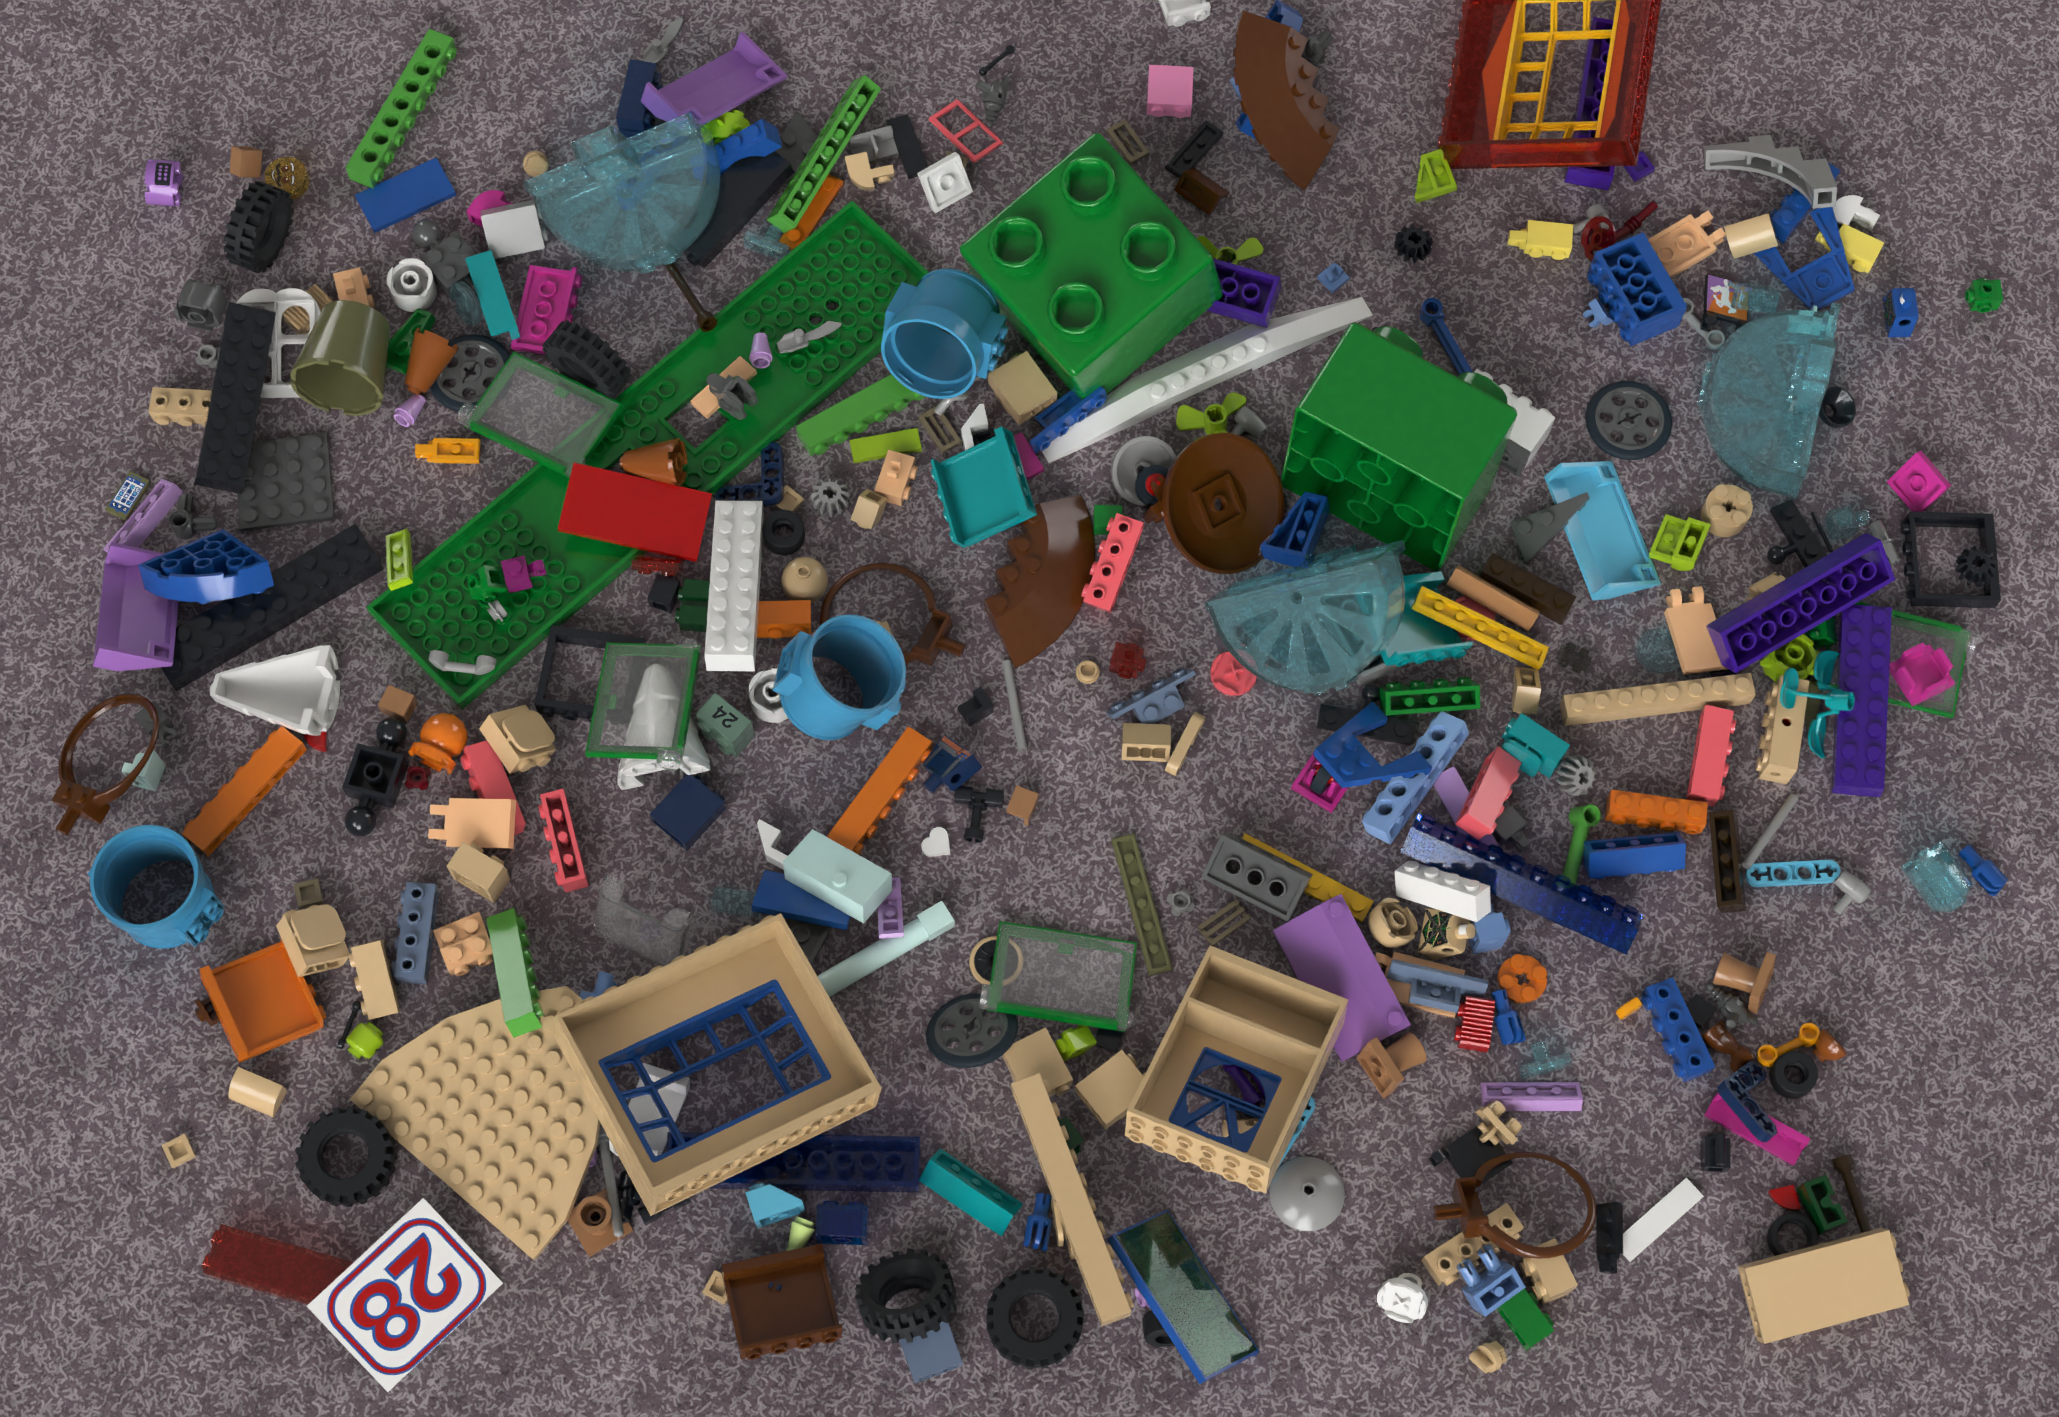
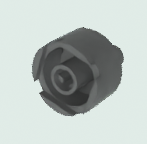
M188 279L181 290L174 308L176 318L180 321L182 318L188 322L187 326L190 328L212 331L213 327L217 329L227 306V298L222 293L223 289L217 284L208 285L194 279Z

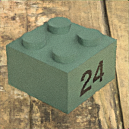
M716 693L696 713L698 726L701 730L700 734L708 741L712 739L719 744L718 748L727 756L731 753L737 757L755 737L752 721Z

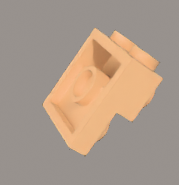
M480 912L433 930L451 976L454 974L462 976L467 974L471 967L476 965L484 967L493 962L490 937Z

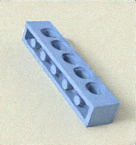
M1443 711L1436 718L1432 719L1428 730L1423 736L1419 737L1415 748L1410 753L1418 751L1424 758L1429 757L1426 760L1433 767L1431 773L1428 775L1416 773L1415 775L1417 776L1413 778L1392 777L1384 791L1378 794L1372 808L1367 810L1363 816L1362 823L1367 833L1390 845L1468 737L1469 731L1465 721Z

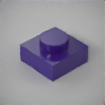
M1643 151L1626 159L1622 165L1634 182L1653 173L1655 169Z

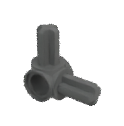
M1323 31L1319 37L1316 35L1314 37L1309 36L1301 57L1316 67L1319 63L1322 64L1325 58L1324 50L1333 40L1330 32Z
M182 493L179 496L177 510L172 512L168 519L175 535L182 540L191 538L196 534V531L217 529L216 517H195L191 512L193 496L187 493Z

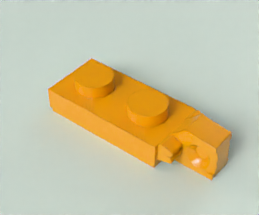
M433 438L432 441H428V444H415L416 458H427V462L480 464V439Z

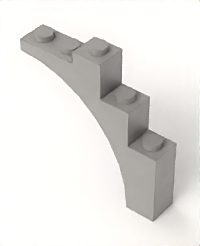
M1771 135L1748 137V142L1704 146L1705 170L1731 169L1764 174L1788 183L1800 191L1808 199L1813 209L1836 207L1837 185L1826 158L1803 160L1798 146L1775 149Z

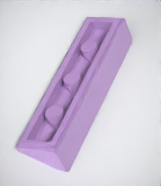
M161 479L103 550L108 553L111 542L116 543L120 538L121 540L118 544L139 548L184 492L176 484Z
M1453 766L1441 773L1434 783V787L1455 824L1469 792L1456 768ZM1456 825L1476 863L1498 853L1500 848L1492 833L1490 835L1486 834L1480 840H1477Z
M1580 1082L1481 1083L1482 1107L1487 1106L1494 1100H1498L1505 1107V1111L1582 1110L1583 1097ZM1525 1088H1527V1090H1512V1089H1525ZM1536 1088H1552V1090H1537ZM1561 1088H1575V1090H1561Z

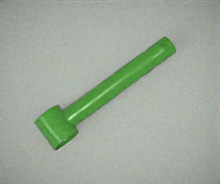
M1595 805L1577 806L1570 810L1569 821L1574 826V831L1556 903L1553 904L1554 912H1563L1568 915L1572 910L1570 906L1584 853V841L1587 840L1590 826L1597 825L1601 819L1600 810Z

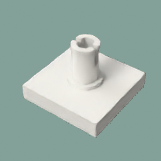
M956 152L917 173L930 208L934 213L941 211L973 192L961 158Z

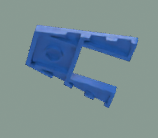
M1833 207L1818 208L1810 212L1812 219L1831 249L1829 253L1793 273L1788 269L1776 247L1753 253L1810 310L1815 305L1817 306V311L1855 291Z
M1371 702L1316 747L1313 753L1314 757L1342 788L1370 784L1373 780L1379 779L1382 782L1391 781L1392 777L1398 776L1410 778L1414 777L1416 773L1428 775L1433 767L1418 751L1384 766L1377 762L1356 738V736L1386 724L1388 717L1374 702Z

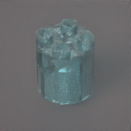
M1942 841L1931 848L1927 847L1917 854V859H1912L1901 866V869L1932 912H1952L1967 902L1968 891L1973 887V884Z

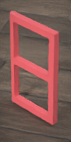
M958 99L929 117V121L973 163L1003 144ZM958 105L975 122L953 135L937 119ZM979 125L996 142L974 155L958 139Z

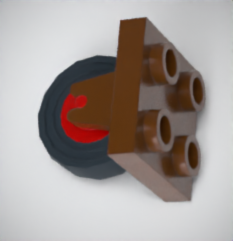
M1152 465L1144 468L1138 474L1135 481V492L1138 499L1145 505L1150 506L1149 510L1142 517L1147 524L1152 521L1157 524L1164 519L1163 489L1169 469L1161 465Z

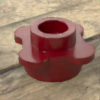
M410 766L407 769L405 786L408 789L414 787L420 788L422 791L426 790L429 787L427 781L431 775L430 769L427 767Z

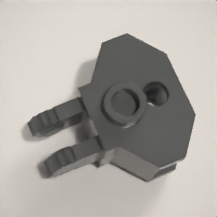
M715 373L707 377L706 381L709 385V390L717 397L718 405L736 419L742 420L746 418L747 413L744 412V404L754 406L758 403L755 390L745 379L730 375L725 379Z

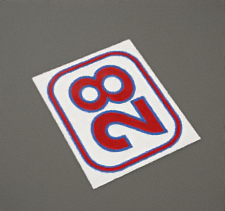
M422 1198L310 1302L307 1307L378 1383L389 1392L496 1291L503 1282L432 1206Z

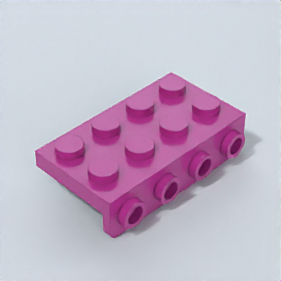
M533 265L529 266L516 321L521 338L512 340V350L546 355L542 351V345L557 326L566 320L573 323V315L571 313L572 309L577 307L578 302L576 291L582 285V275L579 274L578 267H572V270L568 271Z

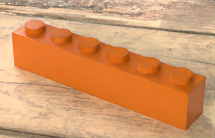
M283 726L278 730H274L268 736L267 742L252 753L251 759L245 766H240L236 770L232 780L220 787L218 795L202 807L201 813L195 819L190 820L186 824L182 835L193 846L209 857L307 751L304 743Z
M908 726L827 837L860 855L864 848L863 842L867 837L871 839L878 829L877 823L881 818L885 820L892 810L890 806L893 801H899L906 791L904 786L908 781L913 782L919 774L920 770L918 767L932 751V741Z

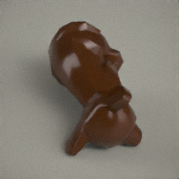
M1721 1020L1711 1027L1702 1036V1039L1713 1049L1730 1055V1067L1735 1073L1739 1070L1740 1066L1746 1065L1753 1059L1754 1054L1749 1047L1738 1044L1735 1036L1725 1028V1022Z

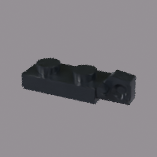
M1619 1202L1596 1204V1254L1599 1261V1271L1605 1274H1616L1617 1259H1619L1620 1254H1623V1205Z

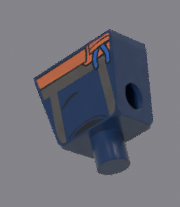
M944 734L923 762V766L930 776L922 785L932 794L941 784L950 791H955L978 772L982 766L971 752Z

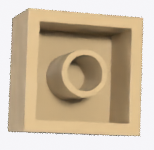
M462 842L447 864L449 872L455 881L495 903L511 880L507 873L508 870L504 867V862L494 855L490 858L483 854L484 850L476 844L468 845Z
M1554 1238L1536 1247L1556 1246L1558 1243ZM1564 1255L1544 1259L1520 1258L1522 1262L1519 1263L1520 1270L1525 1278L1529 1276L1533 1285L1530 1287L1531 1292L1537 1301L1540 1300L1542 1305L1570 1294L1578 1286Z

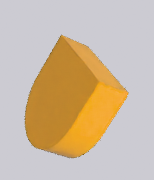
M1634 997L1618 1008L1616 1015L1620 1020H1623L1640 1009L1642 1003L1638 997Z

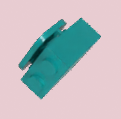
M1523 713L1520 714L1517 720L1515 718L1510 720L1501 737L1504 739L1502 749L1522 762L1519 769L1530 777H1535L1539 771L1550 778L1570 747L1568 743Z

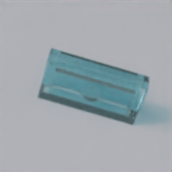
M1728 281V286L1735 289L1730 307L1775 314L1780 291L1764 285Z

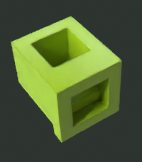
M1078 1025L1075 1029L1069 1028L1060 1034L1061 1039L1056 1040L1055 1046L1065 1062L1085 1054L1097 1041L1088 1026Z

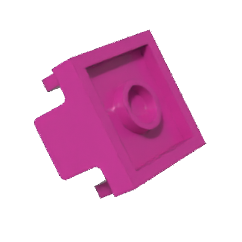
M1923 642L1906 650L1898 660L1889 664V672L1912 707L1953 687L1955 684L1949 674L1953 665L1941 647L1934 651L1930 644L1925 646Z

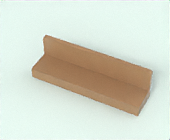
M1457 565L1446 584L1528 632L1539 616L1540 611L1460 565Z

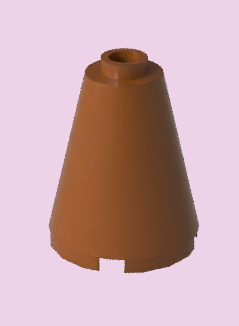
M416 328L404 382L408 386L407 390L416 395H420L421 392L426 393L456 355L459 347L454 344L452 348L448 346L449 340L427 330L422 334L420 328Z
M673 438L625 451L624 455L620 457V468L627 475L672 485H682L687 476V472H683V464H688L685 444L683 441H679V438Z

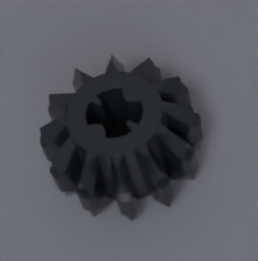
M1413 223L1410 225V228L1403 226L1401 232L1396 234L1394 249H1398V256L1405 255V262L1409 257L1412 258L1413 263L1417 262V258L1423 261L1426 255L1431 253L1433 238L1429 237V231H1422V225L1419 228H1415Z
M1975 546L1971 547L1970 551L1967 549L1963 550L1961 556H1958L1956 559L1958 565L1955 567V572L1961 573L1959 580L1967 579V586L1971 585L1972 582L1977 587L1981 586L1982 582L1985 584L1989 583L1991 577H1994L1996 574L1994 568L1997 566V561L1991 560L1993 553L1986 554L1985 547L1981 548L1980 551Z

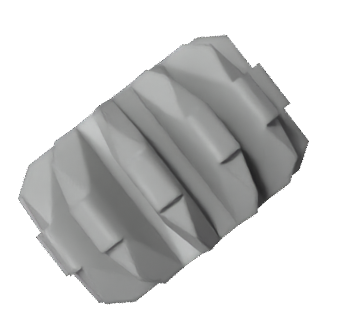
M829 476L828 482L820 479L819 486H813L814 493L810 497L811 501L814 502L813 508L815 510L820 509L821 515L828 511L829 516L832 518L833 511L836 510L841 515L842 508H848L847 501L850 499V493L847 492L848 486L846 484L841 485L839 478L832 482V478ZM833 494V498L829 499L828 495Z
M1581 755L1567 756L1566 762H1560L1562 768L1556 771L1560 775L1556 781L1561 784L1560 789L1572 796L1586 795L1587 789H1593L1592 782L1597 780L1594 777V774L1597 772V769L1593 767L1594 762Z

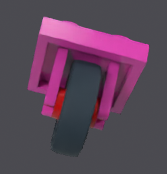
M1313 754L1291 786L1292 790L1331 814L1349 788H1342Z

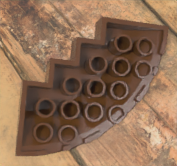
M1243 10L1236 26V47L1233 49L1236 67L1233 68L1235 85L1239 87L1242 98L1240 104L1243 113L1248 115L1250 123L1254 128L1251 131L1258 143L1264 145L1270 154L1268 157L1271 161H1276L1284 170L1283 174L1302 190H1305L1333 146L1339 127L1322 116L1329 98L1312 87L1318 68L1301 57L1308 38L1290 26Z
M1081 495L1034 505L1037 515L1019 523L1024 534L1007 541V552L1013 563L996 570V581L1002 592L985 599V611L1014 668L1031 661L1053 644L1071 625L1085 598L1081 596L1086 583L1090 584L1092 579L1090 570L1095 561V541L1089 512Z

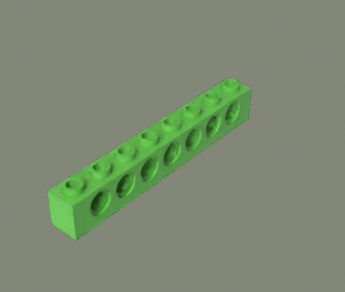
M431 29L427 31L348 162L346 170L350 180L373 189L377 182L382 180L384 170L388 164L393 162L398 147L403 145L406 133L409 129L413 128L418 113L424 110L429 95L434 93L437 81L445 75L449 60L452 61L456 56L457 49L452 37Z
M862 75L852 81L766 219L781 232L786 233L797 226L880 92L881 88L866 75Z

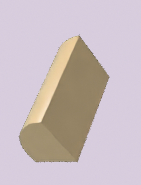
M1769 213L1724 226L1734 259L1778 246L1775 229Z
M1123 723L1122 760L1169 761L1171 725Z
M238 1067L232 1078L228 1096L229 1099L274 1118L287 1090L278 1083Z

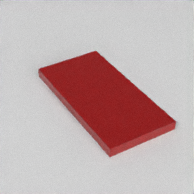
M573 463L558 531L697 562L712 493Z

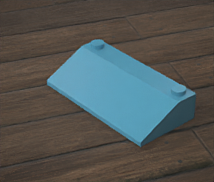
M1612 461L1560 463L1544 476L1555 505L1586 492L1589 495L1590 499L1586 502V505L1568 520L1569 523L1564 529L1592 600L1611 599L1661 584Z

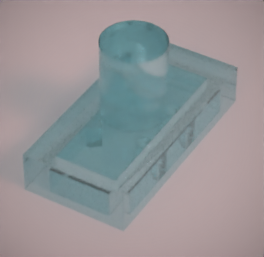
M769 226L764 237L746 231L743 237L745 248L771 258L781 260L789 253L788 245L777 242L781 230L775 226Z
M1538 1042L1530 1046L1535 1062L1522 1065L1519 1073L1522 1080L1569 1067L1572 1059L1569 1052L1550 1057L1545 1042Z

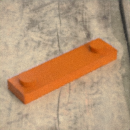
M828 174L797 226L784 233L779 240V244L793 250L809 237L843 187L844 181Z

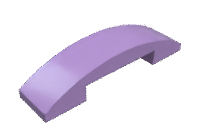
M900 877L892 878V892L878 907L879 939L904 937Z

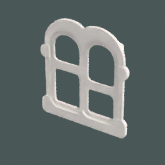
M296 288L283 289L277 293L269 289L251 290L245 293L236 303L250 307L260 306L268 311L276 312L272 343L268 354L272 359V380L269 383H263L261 398H301L293 390L290 383H285L281 379V349L285 344H305L320 314L319 306L310 294ZM291 306H301L306 309L310 318V331L308 334H282L281 319L286 309Z

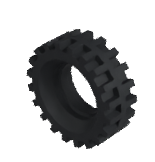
M255 181V184L250 183L248 190L244 189L242 191L241 199H237L235 202V210H231L230 216L232 217L230 223L226 225L228 231L224 236V241L226 242L224 252H227L225 257L230 263L256 273H260V271L264 273L267 267L271 268L273 266V260L278 258L280 249H283L286 237H289L290 232H288V229L293 222L291 215L294 213V208L291 207L293 199L290 198V193L262 181Z
M562 321L542 345V351L546 353V359L552 362L551 365L560 371L559 374L612 399L618 395L632 376L629 373L631 371L630 368L626 366L627 362L618 356L619 353L613 350L607 341H602L598 334L591 333L587 327H580L576 322Z
M348 1106L346 1110L336 1107L333 1108V1112L326 1115L324 1112L319 1114L320 1119L315 1123L310 1121L307 1125L309 1127L307 1133H301L299 1137L302 1142L300 1147H296L295 1153L298 1155V1161L295 1163L296 1168L300 1172L299 1177L314 1195L323 1202H329L334 1206L345 1205L346 1207H352V1204L367 1203L366 1199L372 1196L377 1197L380 1194L378 1191L383 1186L387 1187L391 1173L395 1172L394 1161L397 1159V1153L394 1148V1139L376 1116H372L364 1109L359 1111L354 1107ZM351 1133L358 1135L365 1140L368 1146L369 1157L366 1166L360 1173L351 1178L340 1179L331 1176L323 1165V1152L326 1145L340 1134Z
M907 1249L906 1254L899 1255V1251L893 1252L894 1257L886 1259L883 1256L879 1258L880 1263L877 1266L870 1264L867 1267L869 1273L861 1274L859 1277L861 1284H856L855 1290L857 1295H855L863 1323L866 1328L868 1327L872 1336L878 1333L880 1340L885 1341L890 1337L892 1343L897 1344L900 1339L906 1338L907 1343L913 1342V1337L921 1336L922 1339L927 1338V1332L930 1330L938 1332L941 1322L948 1323L950 1321L948 1312L955 1313V1302L958 1301L950 1269L944 1259L940 1261L938 1254L933 1253L929 1257L927 1250L922 1249L919 1254H916L913 1249ZM919 1288L930 1292L925 1299L913 1306L901 1309L886 1308L887 1302L901 1291Z
M1029 1267V1270H1016L1015 1274L1010 1277L1006 1276L1002 1279L1001 1284L995 1287L988 1301L986 1323L991 1343L1004 1359L1007 1358L1012 1364L1016 1366L1021 1365L1027 1367V1369L1039 1367L1044 1369L1048 1368L1049 1365L1060 1363L1064 1357L1070 1355L1082 1332L1084 1310L1082 1309L1081 1298L1074 1290L1075 1287L1072 1283L1069 1284L1064 1280L1063 1275H1056L1047 1268L1038 1270L1035 1267ZM1029 1294H1040L1049 1298L1055 1304L1059 1313V1322L1056 1330L1048 1338L1041 1341H1029L1022 1338L1014 1330L1011 1323V1312L1014 1305L1022 1297Z

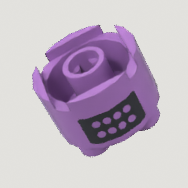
M148 159L145 170V185L147 191H149L145 192L146 204L180 206L181 193H179V186H182L183 182L181 162Z

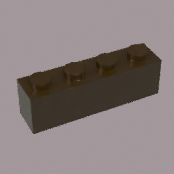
M1494 553L1491 554L1480 575L1481 578L1540 611L1539 614L1560 625L1564 622L1576 599V596Z
M1734 810L1710 812L1709 821L1717 907L1721 913L1746 911L1738 817Z

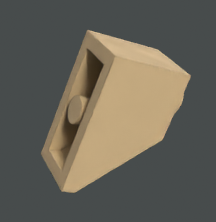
M1514 667L1513 712L1523 713L1526 716L1530 714L1537 715L1541 694L1539 672L1537 669Z

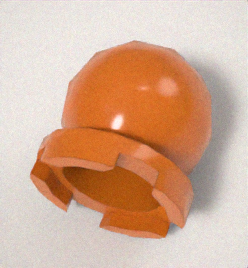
M440 713L431 716L422 725L419 734L421 742H414L408 753L412 757L415 754L421 758L420 763L439 772L443 768L447 770L448 774H451L456 766L452 758L459 756L464 750L468 741V731L463 721L455 715Z

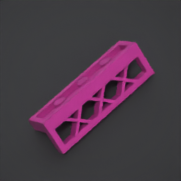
M1718 1092L1714 1095L1704 1114L1708 1119L1793 1166L1802 1150L1810 1141L1809 1137L1769 1115L1768 1117L1776 1125L1777 1134L1768 1142L1759 1141Z

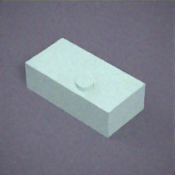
M813 829L783 861L786 880L863 924L892 892V873Z

